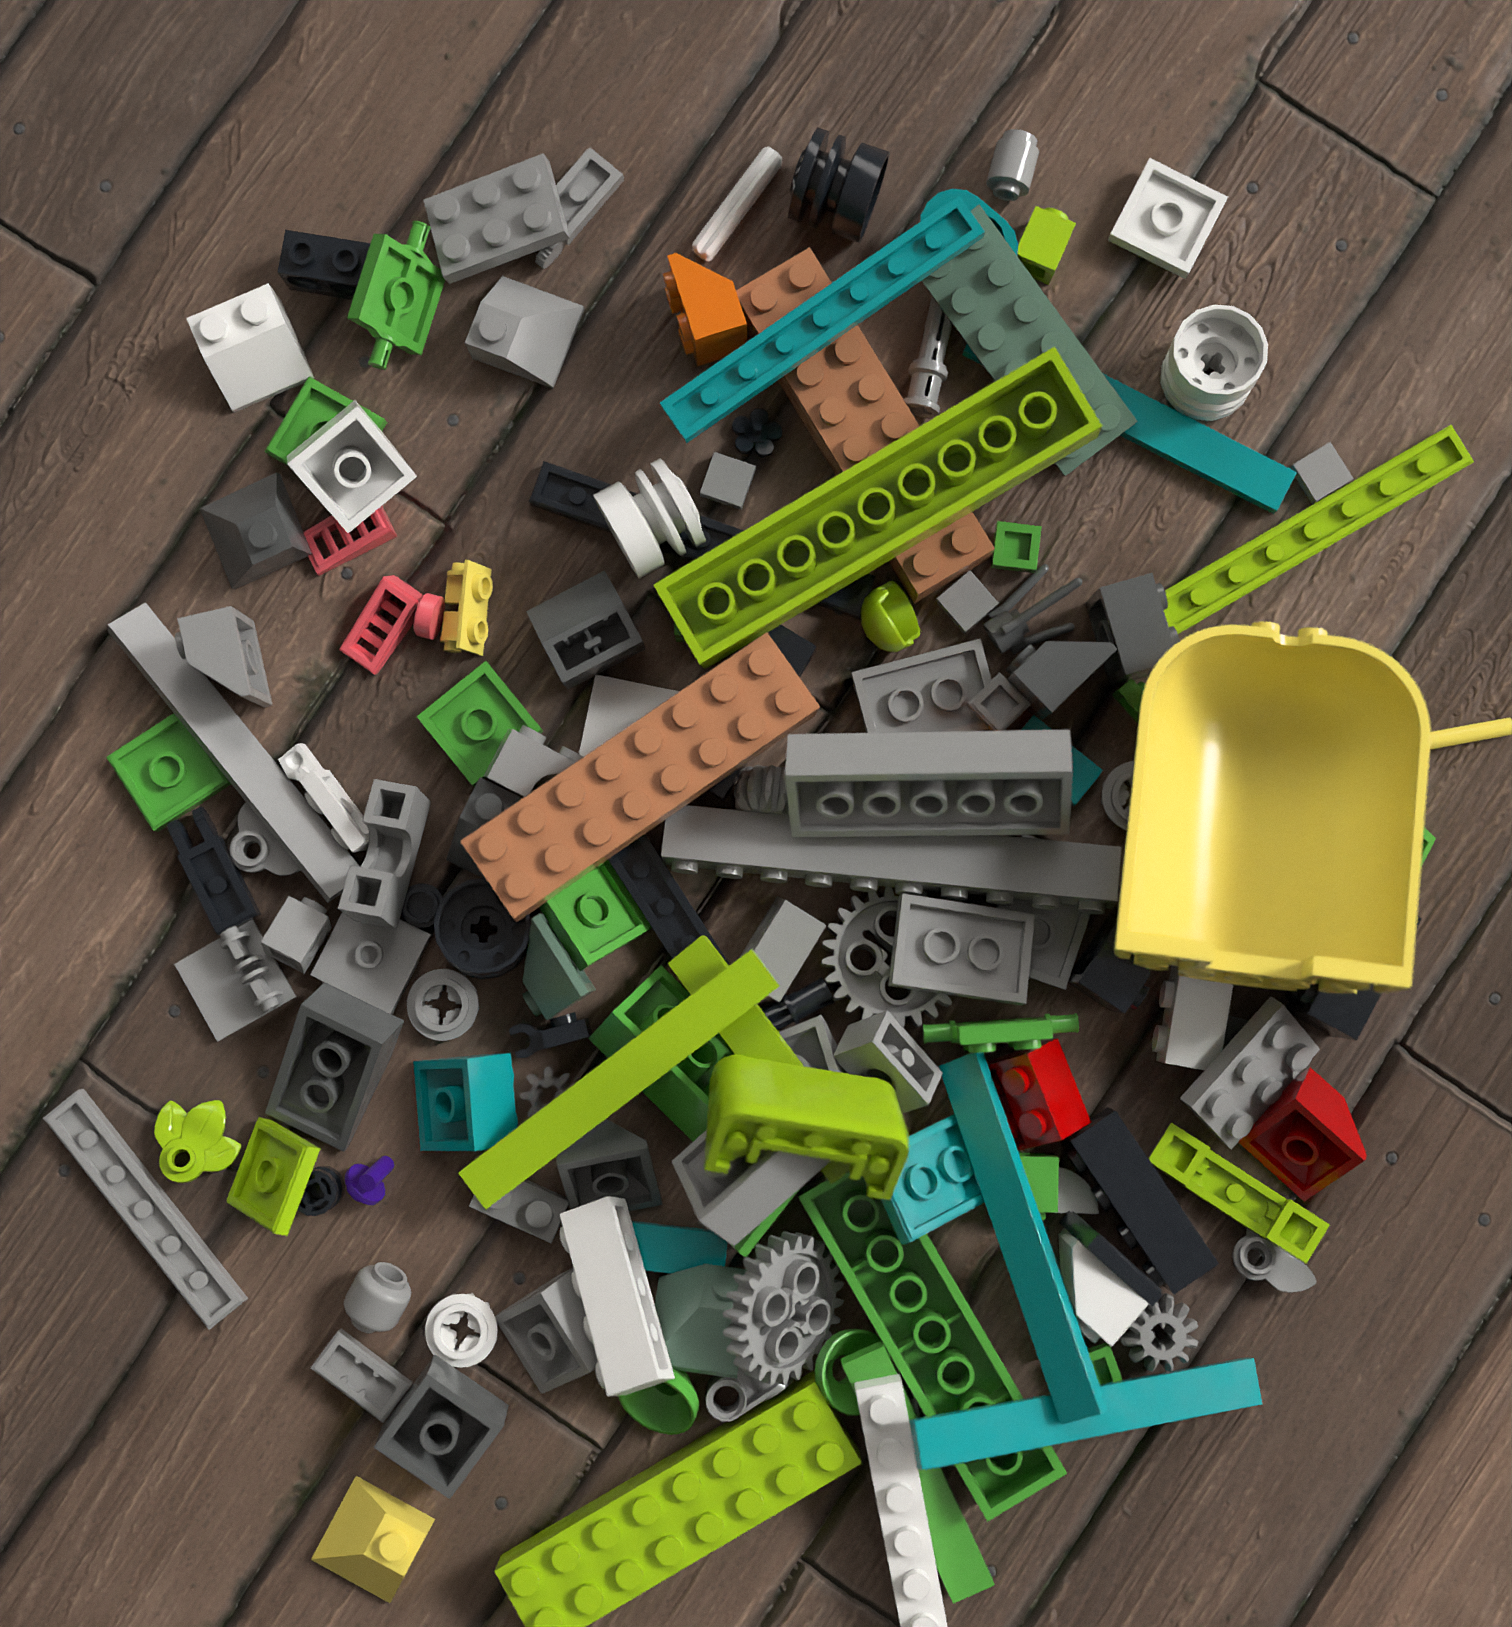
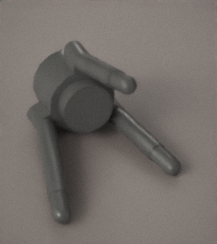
M1047 564L1041 565L1000 607L988 614L990 620L984 623L983 627L996 649L1001 654L1010 649L1013 655H1015L1030 644L1034 645L1073 631L1074 624L1067 623L1027 637L1023 636L1030 631L1026 623L1027 621L1080 587L1082 579L1075 578L1021 614L1017 609L1009 613L1048 572L1049 566Z

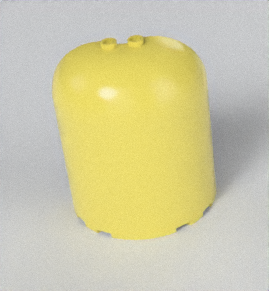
M1255 622L1251 626L1222 625L1211 627L1185 637L1169 649L1158 661L1149 676L1141 700L1115 939V955L1121 959H1130V954H1134L1135 965L1152 970H1168L1169 965L1178 966V976L1247 987L1296 991L1297 989H1309L1310 984L1319 983V991L1347 994H1357V990H1368L1370 984H1374L1373 991L1379 993L1411 988L1431 729L1427 707L1416 683L1397 661L1378 648L1355 639L1329 636L1326 630L1320 628H1301L1298 630V637H1289L1279 634L1280 626L1278 624Z

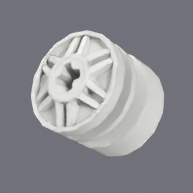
M1211 305L1196 310L1182 322L1161 365L1160 383L1166 399L1178 412L1194 420L1214 421L1230 416L1243 405L1267 363L1268 343L1262 327L1250 314L1234 306ZM1208 368L1214 370L1210 375L1204 373Z
M661 458L650 463L658 482L657 484L652 486L641 469L635 472L636 482L640 491L639 494L632 497L629 491L618 481L593 495L613 536L639 579L665 565L659 546L661 543L667 541L680 556L686 553L679 533L685 531L695 547L706 542L701 529L700 515L681 479L666 466Z

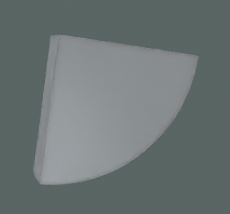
M1059 1167L1058 1213H1068V1211L1072 1213L1074 1211L1079 1214H1099L1098 1203L1090 1191L1091 1187L1082 1177L1064 1167Z

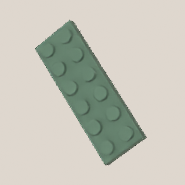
M979 204L971 210V213L985 231L984 238L924 278L921 282L995 382L1053 347L1057 349L1102 424L1096 439L1055 462L1061 473L1066 476L1138 421Z

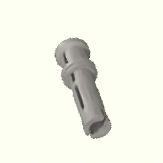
M933 297L931 298L924 327L919 357L913 360L909 367L908 373L912 378L908 396L903 399L913 416L922 418H935L939 415L940 406L937 404L941 383L946 381L948 375L947 367L943 363L952 323Z

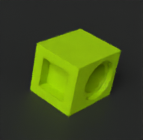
M1035 206L1018 244L1017 257L1033 279L1047 285L1051 282L1076 225L1075 222L1068 220V216L1058 209L1050 207L1042 209Z

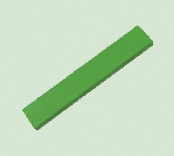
M882 1340L841 1358L842 1367L855 1394V1382L898 1374ZM902 1383L908 1419H917V1413ZM942 1467L926 1470L918 1469L936 1568L954 1604L995 1584Z

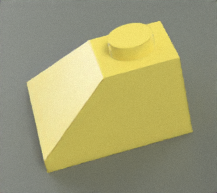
M356 1476L311 1560L391 1603L435 1519Z

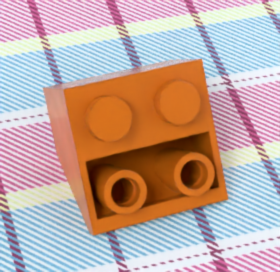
M677 253L667 255L669 272L662 273L666 286L664 289L672 314L680 312L679 315H676L685 354L694 353L697 366L725 358L747 342V323L733 281Z

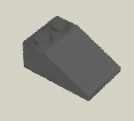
M324 982L300 1006L265 1113L345 1152L392 1057L404 1020Z

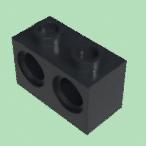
M285 229L277 273L290 290L353 300L371 243Z

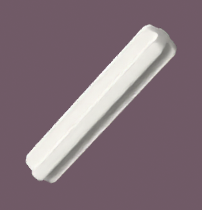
M764 147L692 243V250L701 259L709 262L715 257L782 166V157L772 148Z

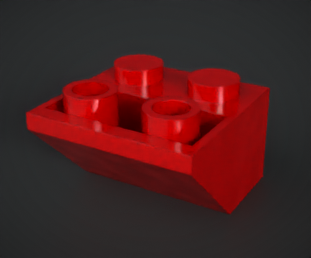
M1058 1038L1042 1042V1048L1017 1050L987 1062L1018 1151L1063 1140L1091 1123Z

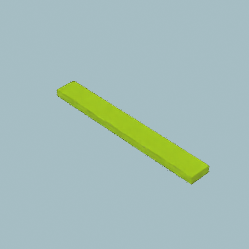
M1449 425L1165 590L1168 608L1164 610L1168 627L1174 626L1177 633L1180 634L1472 464L1474 461L1453 426Z
M753 949L749 950L467 1165L458 1174L485 1210L772 993L780 984Z

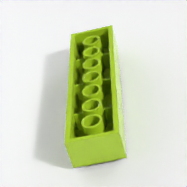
M812 1371L790 1384L774 1397L759 1403L737 1419L725 1422L501 1554L494 1572L525 1627H586L862 1464L860 1452L837 1410L831 1408L815 1382V1372Z

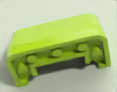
M736 1054L719 1060L714 1067L710 1079L704 1170L727 1174L730 1162L737 1157L747 1155L746 1162L756 1163L762 1148L850 1163V1179L859 1180L860 1176L865 1178L867 1182V1197L890 1200L909 1157V1135L895 1091L886 1081L874 1077H864Z

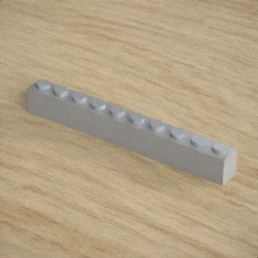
M686 805L665 820L661 858L665 865H671V871L681 874H698V868L716 870V876L730 879H741L743 873L761 874L760 880L771 883H787V877L804 878L806 885L821 888L832 887V881L850 883V889L862 892H876L877 886L895 887V893L899 895L922 896L923 890L941 892V898L953 901L968 900V895L986 896V902L995 905H1013V900L1017 899L1032 901L1031 906L1037 909L1057 910L1059 909V904L1078 905L1077 911L1081 913L1104 914L1105 908L1112 909L1117 902L1121 847L1001 835L792 837L789 815Z

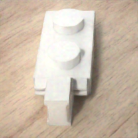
M305 743L296 744L278 759L288 779L300 781L307 791L305 793L307 802L316 812L326 816L333 826L331 829L333 837L343 848L350 849L352 852L367 851L369 830L362 822L364 816L330 770L323 769Z

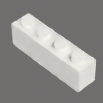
M1172 965L1169 981H1163L1160 990L1159 1006L1165 1009L1162 1025H1156L1153 1033L1152 1051L1157 1052L1156 1061L1205 1070L1223 1050L1233 985L1178 976V966Z
M607 1196L561 1213L560 1218L563 1227L560 1228V1239L564 1249L571 1256L574 1267L571 1276L572 1284L576 1294L583 1301L586 1313L583 1320L584 1330L589 1341L594 1343L598 1358L595 1367L596 1375L601 1387L606 1389L607 1396L627 1395L674 1379L673 1369L626 1199Z

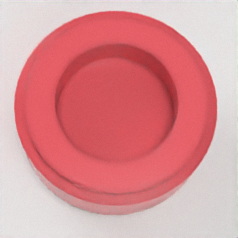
M426 593L421 597L415 611L413 623L416 636L431 640L436 638L443 622L445 611L444 597Z

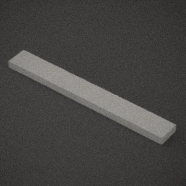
M146 602L109 623L108 632L327 903L343 892L350 865L360 867L359 864L335 840L328 826L309 805L307 800L200 670L188 664L186 659L180 657L175 638Z

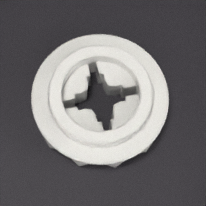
M473 1293L452 1294L438 1302L429 1313L425 1325V1337L428 1347L433 1355H437L453 1367L475 1365L485 1359L493 1349L497 1340L498 1320L490 1309L489 1303L475 1297ZM465 1312H467V1319H469L468 1327L480 1334L467 1335L458 1348L456 1347L458 1341L456 1339L457 1332L444 1324H457L465 1315Z

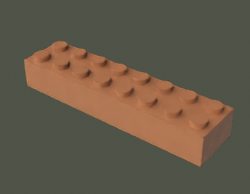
M810 247L736 290L747 323V331L752 338L832 283ZM858 325L778 380L836 476L920 427ZM971 512L888 562L913 603H916L987 561L995 548L977 518Z
M765 633L460 842L512 917L518 922L815 717L820 706L770 635Z

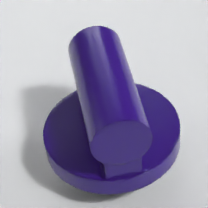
M381 1156L371 1167L363 1164L352 1165L346 1171L344 1177L349 1195L355 1201L366 1205H376L385 1196V1186L382 1180L394 1169V1161L388 1156Z

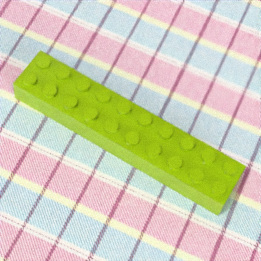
M1053 347L655 583L654 587L698 663L706 669L1098 437L1102 424L1057 349Z

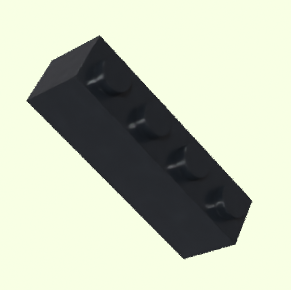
M1107 1107L1092 1117L1090 1124L1065 1138L1070 1146L1065 1151V1154L1079 1174L1085 1171L1088 1172L1096 1184L1090 1191L1105 1212L1112 1209L1119 1218L1121 1224L1115 1228L1129 1249L1133 1250L1138 1247L1147 1260L1141 1267L1148 1278L1158 1287L1164 1285L1167 1290L1175 1295L1219 1263L1116 1110Z

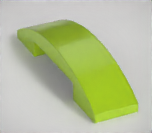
M1170 1123L1148 1158L1154 1167L1193 1194L1304 1264H1307L1330 1224L1293 1200L1286 1199L1210 1150L1209 1146L1173 1123Z

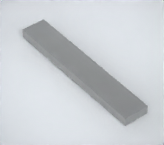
M84 1089L77 1090L43 1118L209 1330L248 1299Z

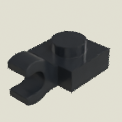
M576 1012L549 1019L551 1028L545 1030H538L528 1023H520L509 1029L510 1035L524 1032L530 1037L529 1047L515 1052L516 1057L526 1058L539 1050L591 1036L593 1033L589 1018L577 1020Z

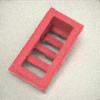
M382 506L370 515L376 529L369 532L364 521L356 527L361 538L356 541L353 540L350 532L347 533L332 515L304 532L312 555L308 557L317 575L320 576L398 537ZM336 529L339 530L346 544V547L341 550L338 549L330 533ZM320 537H323L331 553V556L326 559L323 558L315 542Z
M394 575L383 576L339 650L374 675L378 674L413 625L415 611L423 594ZM392 594L407 604L404 609L389 599ZM382 608L398 619L395 624L379 614ZM371 623L388 634L385 640L368 629ZM361 637L379 649L376 655L358 644Z

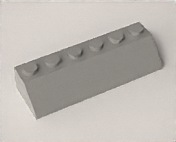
M1070 730L788 734L785 780L792 837L1069 834L1072 788Z

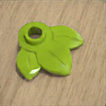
M220 1100L201 1103L192 1108L188 1113L176 1102L169 1101L159 1112L155 1123L154 1135L163 1148L159 1158L160 1169L169 1180L176 1183H188L198 1178L202 1172H220L230 1166L238 1156L242 1147L241 1144L229 1137L223 1136L226 1113L224 1105ZM181 1152H188L190 1155L189 1163L184 1167H176L174 1163L176 1155Z

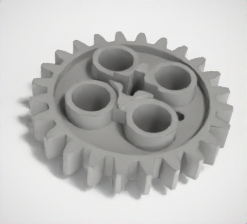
M885 887L883 897L881 898L877 896L876 892H867V902L865 904L859 898L853 896L850 901L854 910L852 913L843 908H839L837 911V915L843 922V925L829 923L827 930L836 937V940H825L822 943V948L833 953V956L826 957L821 961V966L834 968V973L825 978V983L829 985L839 984L840 986L833 996L834 1001L847 997L850 1002L845 1013L849 1015L859 1008L863 1011L861 1020L888 1010L902 1027H904L905 1018H910L916 1028L922 1025V1012L933 1020L937 1018L938 1012L934 1004L937 1002L948 1008L952 1003L947 994L908 989V996L905 999L893 1000L885 991V982L889 980L891 968L885 963L888 955L883 949L865 939L862 935L864 931H869L883 948L892 953L894 937L887 936L880 930L879 921L886 916L896 918L899 896H894L892 887ZM923 891L922 897H927V892ZM859 949L867 950L874 958V967L866 971L856 969L850 961L851 953Z
M784 1231L781 1238L769 1236L768 1247L759 1244L755 1246L756 1260L744 1258L743 1261L747 1271L744 1275L734 1274L733 1278L739 1287L737 1291L727 1293V1297L734 1301L733 1308L723 1312L724 1317L732 1319V1324L723 1331V1335L733 1339L726 1349L728 1353L736 1355L733 1364L744 1369L743 1374L769 1385H774L775 1382L787 1385L789 1377L795 1380L801 1378V1367L810 1371L813 1369L812 1356L814 1354L819 1355L824 1339L828 1340L832 1336V1333L829 1331L830 1325L840 1323V1318L834 1315V1309L844 1303V1300L836 1297V1292L844 1286V1282L834 1279L840 1268L837 1264L831 1263L833 1256L829 1250L825 1249V1243L799 1232L792 1234Z

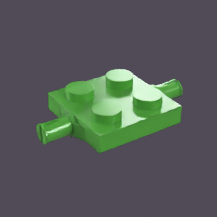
M420 221L412 222L406 245L400 244L386 234L373 235L347 316L349 320L367 329L376 339L368 364L380 370L387 369L386 366L393 346L400 348L408 354L422 355L445 282L441 269L433 265L423 252L431 227Z
M1077 1013L1052 1016L1044 1014V1018L1029 1017L959 1023L951 1020L949 1023L922 1024L924 1044L928 1042L951 1041V1043L963 1045V1050L968 1051V1053L996 1051L995 1043L1008 1042V1047H1014L1015 1050L1042 1048L1041 1039H1053V1034L1078 1033L1079 1019Z

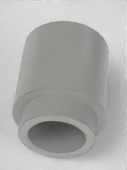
M1010 129L1005 131L1003 137L997 141L986 181L987 186L993 190V194L997 198L1015 201L1018 197L1029 193L1039 155V150L1036 147L1037 138L1031 133Z

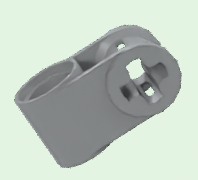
M739 1367L737 1378L713 1375L706 1385L705 1396L708 1411L714 1418L720 1421L735 1420L759 1403L783 1391L792 1383L793 1378L789 1377L787 1385L777 1382L774 1385H769L743 1374L744 1369ZM722 1386L735 1388L739 1393L737 1401L730 1406L717 1404L713 1399V1395L718 1388Z

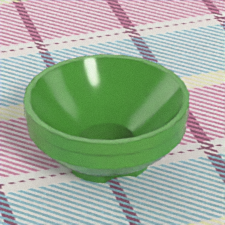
M861 1329L842 1330L832 1335L821 1348L816 1360L815 1382L831 1408L847 1415H860L857 1397L848 1377L846 1376L842 1381L837 1382L832 1374V1366L839 1356H848L881 1341L876 1334Z
M674 1369V1379L627 1395L618 1396L624 1410L635 1421L650 1430L669 1435L680 1434L690 1429L699 1410V1400L691 1384L690 1377L685 1371Z

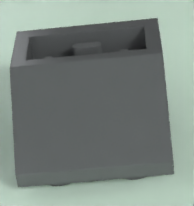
M605 570L526 611L545 651L567 690L646 649Z

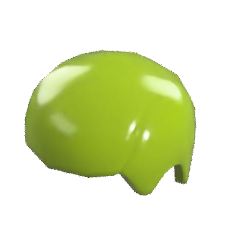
M889 581L867 594L861 606V625L867 638L879 649L890 652H898L913 645V640L920 636V628L912 605L903 589L895 581Z

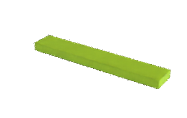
M704 935L700 936L668 963L691 995L728 967V964L707 936ZM758 1004L754 1005L719 1032L735 1055L803 1066ZM831 1160L821 1171L828 1181L833 1184L850 1171V1163Z

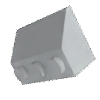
M705 1131L673 1159L672 1163L699 1221L735 1246L831 1160L761 1148L756 1163L746 1162L747 1155L737 1157L730 1162L727 1174L704 1170Z

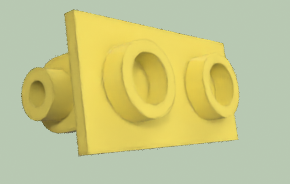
M465 560L464 563H452V570L447 571L445 603L459 605L458 611H444L440 642L444 643V651L461 653L464 650L483 656L484 642L488 636V624L486 621L488 600L493 588L491 579L492 569L473 561Z

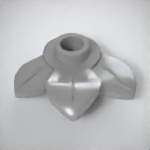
M245 803L238 814L239 833L235 835L230 844V857L235 866L249 873H256L267 869L280 876L291 875L301 871L250 806ZM258 843L261 849L260 854L256 858L250 859L247 855V849L251 844Z
M1247 1228L1246 1236L1241 1238L1233 1249V1263L1242 1276L1255 1281L1265 1279L1280 1292H1300L1309 1289L1317 1282L1312 1271L1303 1262ZM1254 1249L1261 1253L1263 1261L1260 1266H1254L1249 1263L1247 1259L1249 1250Z

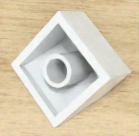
M269 283L186 318L203 359L234 413L303 384L308 377L314 379L282 301Z
M356 400L287 455V464L347 533L352 531L417 477Z
M1064 1228L1058 1234L1061 1276L1080 1331L1094 1343L1102 1337L1110 1346H1113L1148 1306V1303Z

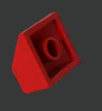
M1311 1067L1293 1079L1282 1092L1280 1098L1270 1105L1252 1126L1250 1132L1238 1142L1303 1201H1306L1364 1162L1367 1157L1345 1098Z

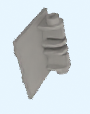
M250 920L238 928L234 926L220 934L221 938L174 964L217 1042L296 997L276 959L265 954L261 945L263 936L254 920Z

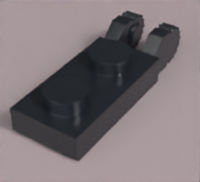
M201 806L193 810L192 814L194 822L205 842L193 847L187 829L177 819L168 823L167 827L180 853L177 857L217 935H220L225 930L234 926L239 927L262 914L238 867L233 863L230 851L223 837L218 835V831L209 814Z

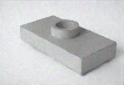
M343 1329L337 1331L311 1367L313 1371L382 1423L413 1383Z

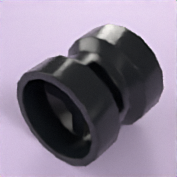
M330 1166L314 1167L297 1210L308 1216H317L334 1208L340 1203L345 1193V1183L341 1174Z

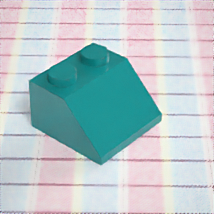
M511 1053L413 1061L420 1151H478L490 1149L517 1128L518 1117L515 1110L514 1071Z

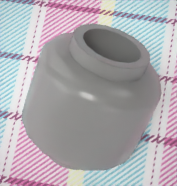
M378 1262L375 1265H368L360 1269L344 1300L346 1313L351 1318L355 1328L365 1333H374L375 1331H389L397 1325L410 1301L412 1293L406 1274L397 1266L386 1262Z

